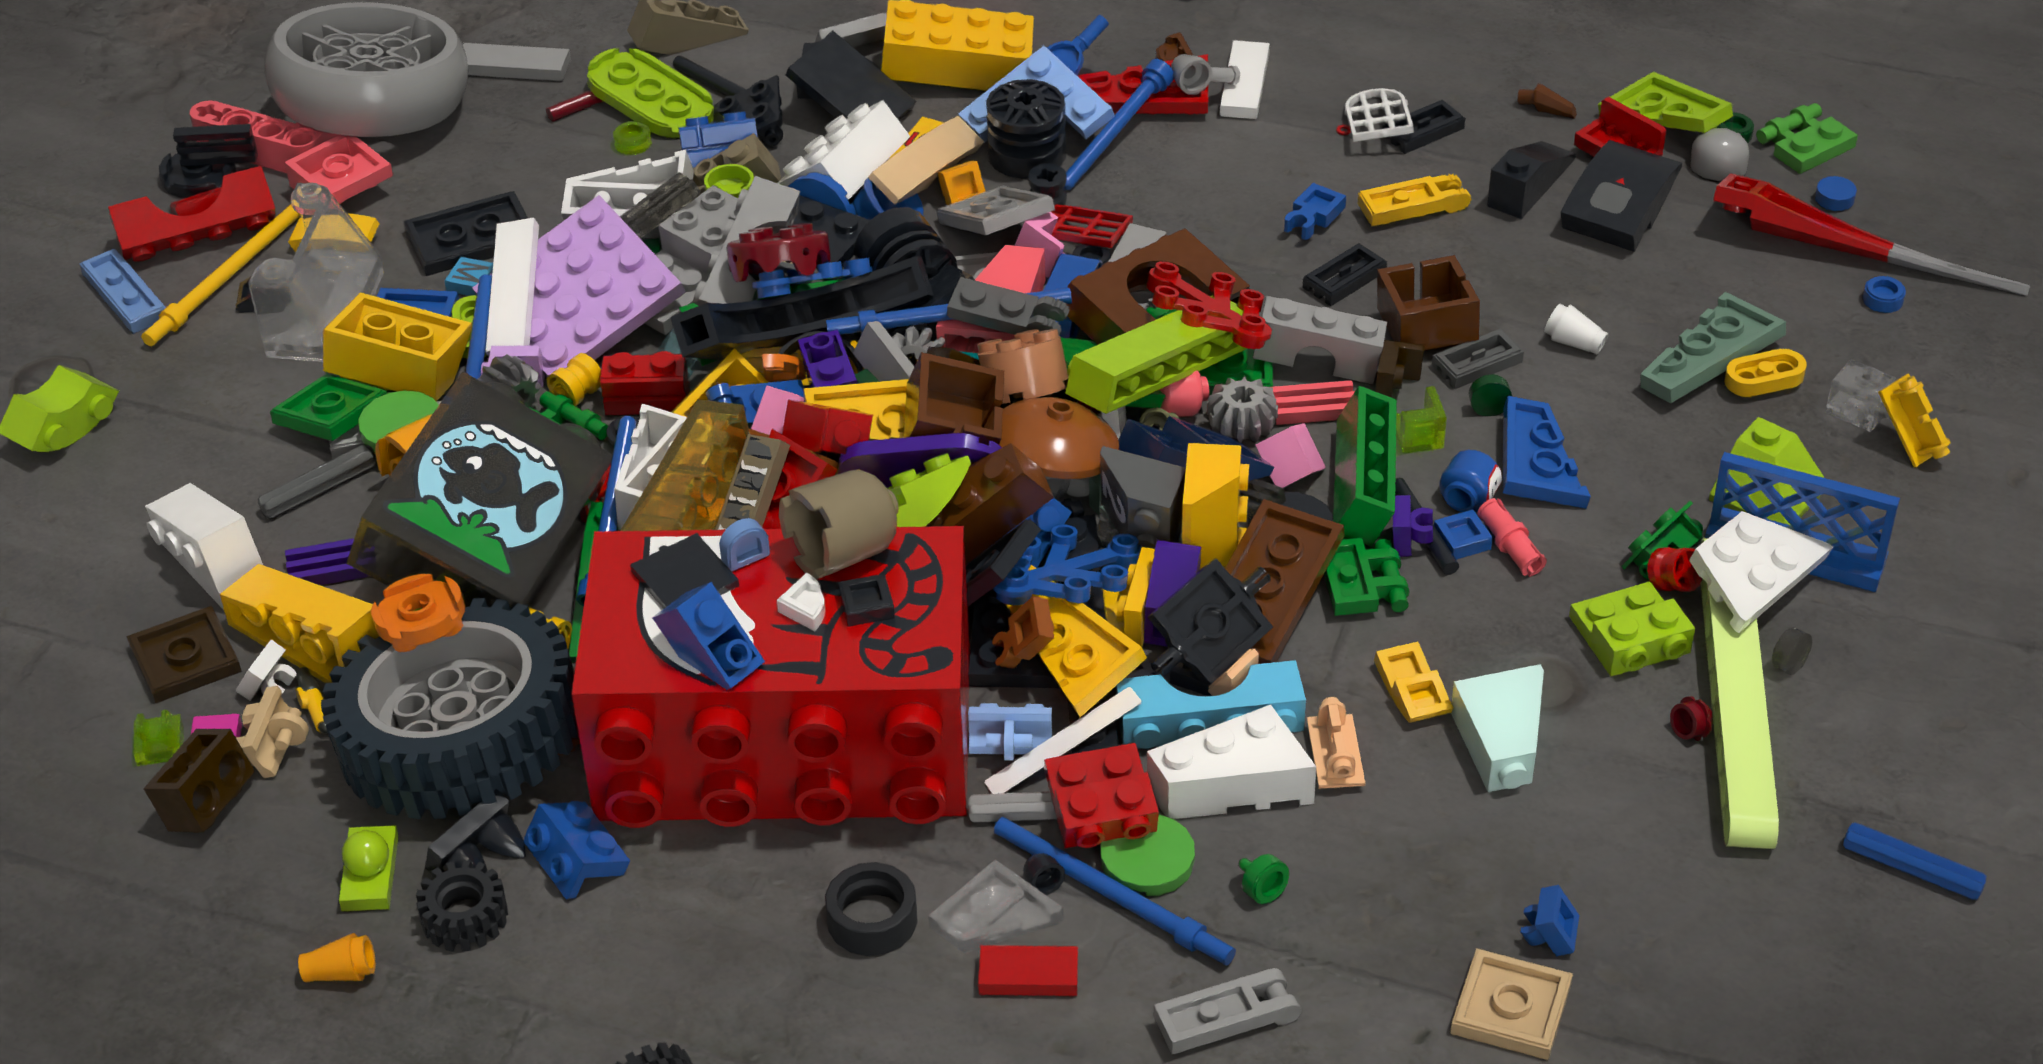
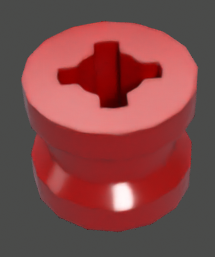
M1670 547L1656 549L1651 554L1647 567L1648 578L1652 585L1660 591L1677 590L1681 592L1694 591L1700 586L1703 578L1698 575L1689 561L1695 549H1674Z

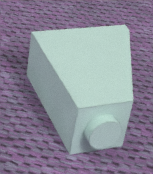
M1541 664L1454 681L1451 703L1453 710L1451 715L1488 792L1514 789L1521 785L1532 783L1544 675Z

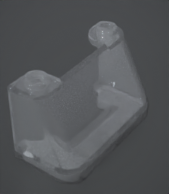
M297 183L291 195V204L294 211L301 214L305 230L292 260L270 258L262 262L255 269L248 285L266 357L323 362V329L360 292L372 296L375 295L384 274V266L380 253L328 188L317 183Z

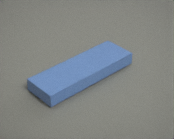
M116 249L109 250L80 263L84 277L132 334L152 326L159 320V313L166 307Z

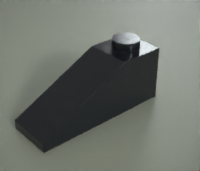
M1544 141L1508 150L1491 169L1487 207L1522 219L1575 160L1576 153Z

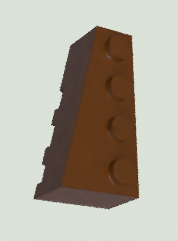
M1010 443L972 463L951 500L926 527L964 526L966 565L1053 499L1054 496L1042 468Z

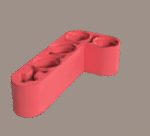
M202 101L190 109L193 127L251 124L258 156L257 162L249 163L287 173L285 161L338 136V134L322 132L299 123H292L217 101ZM241 138V139H224V141L245 140V138ZM202 140L196 142H209V140Z

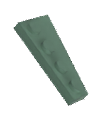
M1724 292L1718 298V306L1714 310L1708 308L1700 316V323L1693 330L1687 328L1679 336V344L1675 348H1666L1640 374L1641 388L1672 403L1725 372L1728 363L1733 359L1753 355L1786 335V321Z

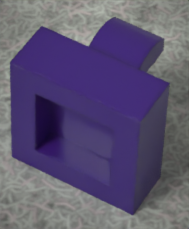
M1410 495L1395 496V513L1393 514L1394 549L1398 551L1400 557L1412 556V540L1422 544L1433 542V526H1431L1433 525V509L1418 508L1411 512Z

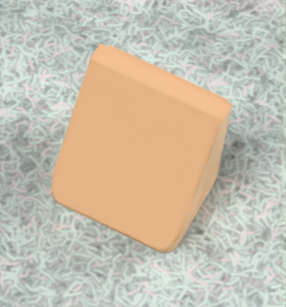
M1249 649L1209 686L1208 692L1212 696H1216L1238 687L1247 677L1250 666L1258 664L1259 653L1255 649Z

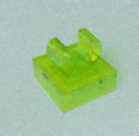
M161 710V717L145 719L143 713L137 714L134 721L133 754L137 766L167 762L184 743V725L180 714L171 715L168 710Z

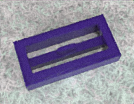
M371 535L285 550L288 574L317 585L377 575Z

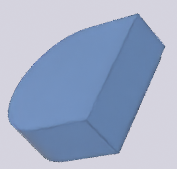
M746 518L734 522L724 531L720 538L721 560L731 572L770 555L768 534L754 519Z

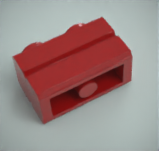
M660 351L654 355H631L626 352H619L612 356H603L600 384L605 415H640L642 404L672 412L690 393L686 357H682V354H672L668 351Z

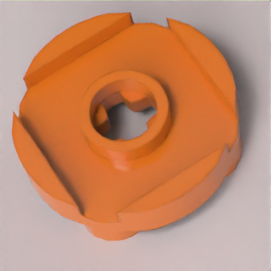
M417 574L400 579L383 590L385 599L379 603L378 607L374 601L371 607V615L378 635L383 640L392 643L395 651L409 652L418 645L435 641L441 637H450L458 634L463 628L461 618L465 612V603L460 587L453 579L445 577V583L434 581L432 574Z

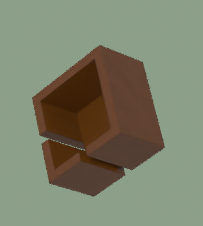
M1455 255L1420 261V299L1414 300V265L1412 263L1377 269V309L1383 321L1387 322L1386 327L1393 341L1422 345L1424 350L1444 346H1457L1462 343L1479 340L1480 300L1469 280H1466V274Z
M921 352L907 382L904 438L965 433L979 437V443L989 446L990 440L999 445L1002 439L1003 408L1000 406L1003 403L1004 371Z

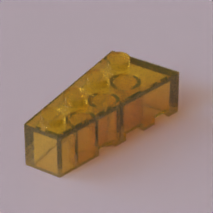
M699 399L696 401L620 531L715 530L747 436L750 434L742 404Z

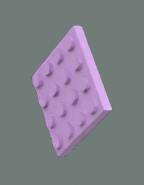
M600 195L538 239L530 346L540 345L543 360L542 370L546 377L558 368L565 369L568 361L579 353H585L595 360L686 293L681 282ZM478 284L472 287L476 295L478 291Z

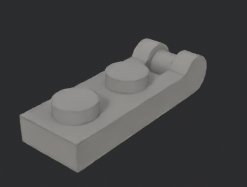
M1272 968L1154 1004V1019L1173 1055L1272 1023L1288 1025L1298 1019L1302 1010L1295 996L1287 993L1288 984L1282 971ZM1258 997H1262L1268 1000L1259 1002Z

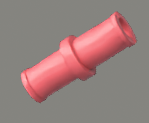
M1495 498L1489 499L1479 507L1477 515L1495 536V544L1499 550L1509 554L1525 577L1527 575L1531 577L1539 573L1545 567L1547 559L1528 538L1529 531L1525 525L1514 520L1499 498L1497 500Z

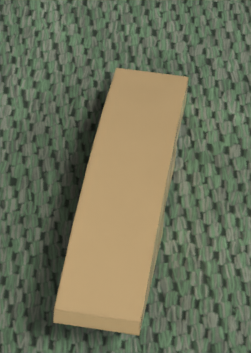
M956 116L902 149L875 169L868 178L895 205L927 189L938 177V172L956 166L961 159L975 153L984 141L959 116Z

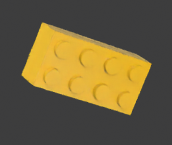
M888 0L881 71L891 80L987 91L1032 55L1034 16L1023 15L1018 12L987 11L982 8L951 7L946 4L915 3L910 0Z

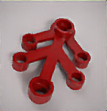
M1157 262L1155 267L1150 269L1147 288L1154 293L1152 303L1161 309L1181 310V321L1185 325L1232 332L1233 342L1248 349L1263 348L1265 341L1271 337V327L1266 324L1264 318L1259 316L1264 301L1262 293L1252 289L1241 290L1237 306L1243 310V315L1241 316L1231 310L1230 295L1233 293L1236 280L1232 275L1224 272L1212 273L1209 290L1213 292L1212 298L1182 280L1179 274V267L1173 263ZM1179 294L1186 297L1187 299L1179 298Z

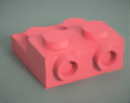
M338 135L285 161L290 187L308 202L312 203L319 200L327 208L341 204L347 199L375 187L378 183L393 176L391 164L356 136Z

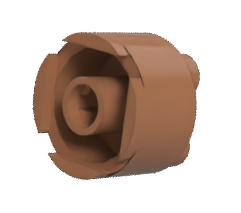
M1038 329L1014 334L1015 339L1006 341L995 339L977 344L980 365L1004 371L1002 404L1010 403V395H1013V398H1023L1025 400L1056 393L1067 387L1069 377L1067 375L1061 337L1058 335L1057 329L1041 332Z

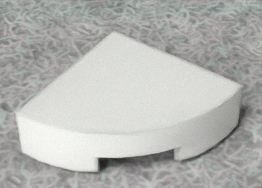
M808 573L803 575L777 599L778 612L816 631L825 616V599L819 582Z

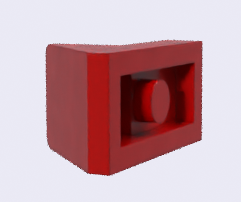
M788 399L782 435L803 448L814 452L828 451L846 454V448L851 445L869 441L874 414Z

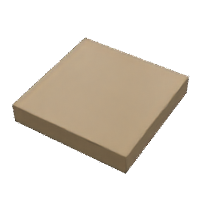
M1476 948L1452 1021L1450 1034L1549 1060L1571 987L1573 974Z

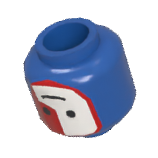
M1470 449L1460 451L1451 459L1441 475L1439 481L1440 492L1451 508L1460 512L1472 509L1477 512L1479 507L1487 500L1492 499L1498 491L1502 482L1501 470L1496 461L1481 451Z

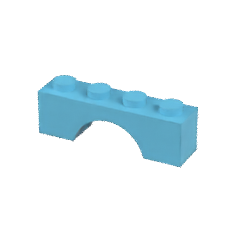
M1296 660L1251 665L1247 677L1238 687L1216 696L1205 697L1183 693L1172 687L1161 674L1124 678L1115 686V695L1131 687L1142 701L1141 704L1117 719L1122 745L1136 743L1137 749H1148L1168 744L1268 705L1274 708L1291 732L1304 731L1306 698Z

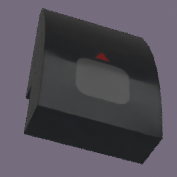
M1609 140L1593 157L1567 198L1560 212L1562 228L1635 252L1646 229L1652 228L1682 168V162Z

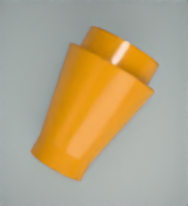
M351 933L311 952L300 954L298 957V967L301 978L305 983L312 981H363L365 975L375 972L376 960L370 938L367 935L358 937L355 933Z

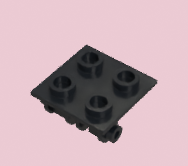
M778 75L767 80H760L750 88L734 96L724 97L719 103L713 105L714 122L724 121L723 114L745 111L746 118H755L757 133L761 139L769 146L777 145L783 139V130L781 128L783 118L782 109L780 108L782 98Z

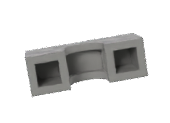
M1266 296L1262 318L1271 327L1272 334L1270 339L1265 341L1263 348L1254 350V359L1293 367L1295 356L1301 349L1309 346H1318L1328 350L1334 356L1335 367L1333 376L1369 384L1374 383L1384 344L1386 321L1373 319L1369 316H1358L1335 311L1327 307L1298 303L1286 298L1280 299Z

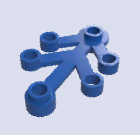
M869 258L843 262L844 270H842L841 261L817 265L818 273L809 276L800 275L796 269L788 270V277L784 278L783 270L759 273V282L752 283V288H757L758 299L791 294V284L841 277L843 281L872 272L873 270L872 266L870 267Z
M1056 525L1051 529L1050 545L1052 547L1044 567L1030 570L1032 561L1038 560L1041 552V540L1035 537L1006 578L993 589L996 592L997 599L1008 605H1023L1032 597V594L1062 598L1072 603H1084L1090 599L1091 586L1100 587L1110 592L1125 590L1127 587L1129 565L1137 564L1142 546L1139 545V540L1135 536L1118 534L1113 537L1105 549L1067 559L1070 550L1075 549L1077 546L1078 531L1070 525ZM1107 565L1101 569V572L1088 571L1093 568ZM1053 580H1055V581H1061V582H1064V584L1055 583V582H1050V581H1053Z

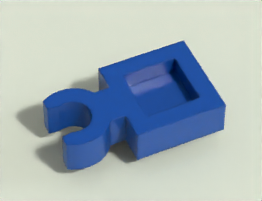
M1312 183L1293 202V211L1285 216L1284 232L1289 233L1295 227H1302L1301 239L1307 240L1311 238L1316 224L1326 228L1346 208V195Z

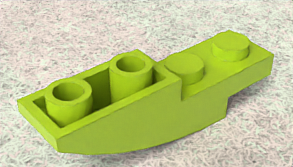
M948 453L925 461L923 464L926 470L916 474L915 469H910L889 478L892 486L887 489L893 492L898 502L897 527H926L942 511L957 491L971 465L968 455L950 460Z

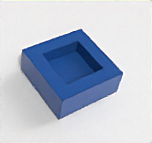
M1473 509L1434 520L1435 528L1456 560L1491 550L1493 537Z

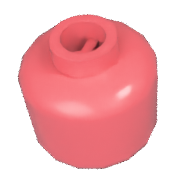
M1195 371L1192 375L1159 389V391L1165 394L1161 408L1168 413H1175L1179 418L1195 416L1200 411L1202 402L1207 401L1209 398L1208 380L1205 376H1200L1199 371Z

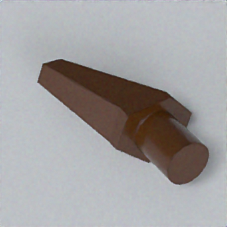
M1540 83L1537 84L1534 90L1520 89L1518 92L1519 104L1535 105L1537 111L1575 119L1577 116L1573 103Z

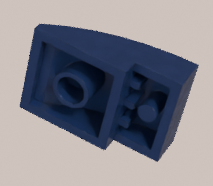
M1168 416L1163 430L1127 419L1118 439L1120 451L1185 468L1188 443L1241 446V464H1249V481L1269 476L1274 469L1273 465L1236 439L1172 416Z

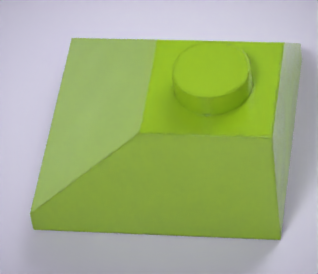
M1760 417L1736 440L1730 452L1731 454L1824 478L1797 434ZM1730 469V476L1740 487L1753 482L1746 473ZM1717 480L1709 495V500L1712 502L1714 501ZM1780 482L1773 485L1783 498L1797 493L1791 485ZM1761 490L1748 495L1758 508L1772 503ZM1737 501L1723 506L1724 508L1739 512H1746ZM1802 502L1791 508L1801 518L1810 507L1805 502ZM1780 512L1767 517L1769 520L1790 525Z

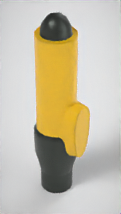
M299 668L296 671L298 688H295L300 707L308 709L316 730L327 734L328 731L321 709V700H324L321 695V689L308 668Z

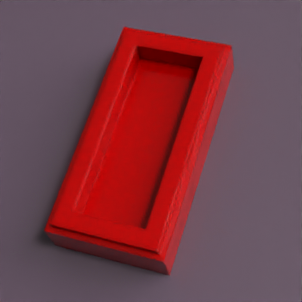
M980 945L979 995L1077 996L1078 946Z

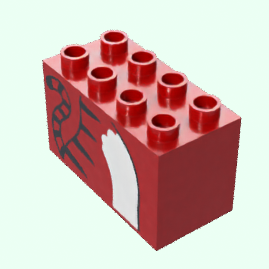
M964 526L897 527L896 534L890 545L881 553L816 579L820 584L825 599V616L816 631L778 612L777 599L805 575V572L794 560V557L801 554L795 545L793 537L785 539L781 529H764L769 538L770 555L732 571L739 579V587L722 594L721 597L765 662L728 690L678 657L652 619V617L663 610L662 606L631 572L630 564L659 551L660 546H670L695 533L721 559L719 542L725 530L594 532L572 687V700L591 807L600 821H613L624 827L642 828L650 826L658 820H708L719 826L734 827L743 825L752 819L801 818L815 825H833L846 818L896 817L910 824H926L942 816H967L970 648ZM885 574L894 604L895 618L848 626L839 595L838 582Z

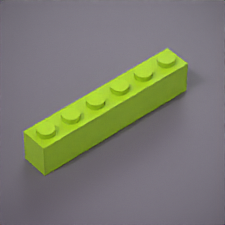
M1230 301L1231 310L1242 316L1243 310L1239 309L1236 303ZM1177 310L1073 355L1067 369L1069 378L1065 394L1108 414L1190 376L1195 371L1203 370L1247 348L1233 342L1232 332L1185 325L1181 321L1182 311Z

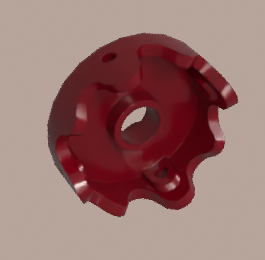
M812 223L789 225L788 228L779 229L777 234H773V227L749 229L748 232L739 233L738 240L731 241L726 245L729 270L732 272L736 282L746 281L748 273L759 275V273L764 271L772 272L783 261L787 263L792 262L796 271L802 276L813 274L819 264L831 262L828 234L825 231H813Z

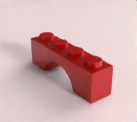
M262 166L224 175L222 189L216 201L209 208L195 215L177 216L166 213L155 206L147 196L108 206L109 216L122 256L125 260L132 258L135 262L148 260L156 255V251L171 248L172 251L190 248L194 245V241L209 237L211 241L221 240L231 236L232 231L247 227L248 230H258L264 228L270 223V220L275 218V206Z

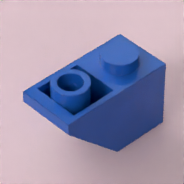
M712 582L687 591L652 617L680 659L726 690L731 689L765 662Z

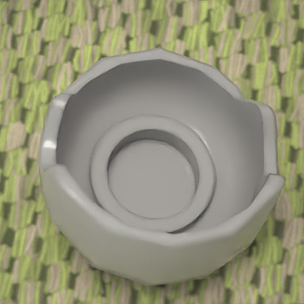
M1713 128L1706 133L1701 132L1700 135L1696 136L1691 150V169L1693 172L1703 178L1722 181L1730 173L1744 176L1749 161V146L1741 134L1727 128Z

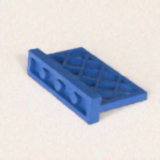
M1724 452L1720 462L1711 518L1705 538L1711 537L1740 513L1739 511L1723 507L1728 503L1737 501L1751 515L1827 542L1833 546L1827 558L1812 570L1809 575L1872 592L1877 591L1888 557V548L1900 501L1899 497ZM1730 469L1746 473L1753 482L1740 487L1730 476ZM1779 482L1788 484L1797 493L1783 498L1773 485ZM1761 490L1772 503L1758 508L1748 495ZM1822 494L1833 496L1841 505L1827 510L1817 499V496ZM1805 502L1815 515L1802 520L1791 507ZM1871 506L1887 510L1886 516L1871 522L1861 508ZM1780 512L1790 525L1769 520L1767 517ZM1849 513L1859 527L1845 532L1835 518ZM1824 524L1833 536L1811 531L1810 528ZM1867 535L1878 548L1855 543L1853 540Z

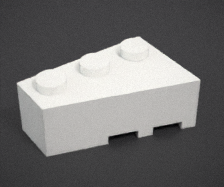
M687 150L674 152L675 156L653 162L650 158L638 161L639 165L615 170V167L567 178L561 211L563 219H567L600 195L639 238L660 239L658 225L690 203L694 170Z
M642 404L637 429L633 430L631 436L632 445L629 454L625 455L614 489L618 530L621 531L667 530L720 467L717 426Z
M189 483L145 506L151 520L147 522V528L153 540L158 545L162 544L223 610L220 593L257 564L263 565L244 517L195 485Z
M1271 705L1147 751V772L1156 803L1164 815L1172 819L1227 814V807L1254 804L1256 810L1270 809L1272 802L1298 800L1299 805L1314 804L1316 765Z

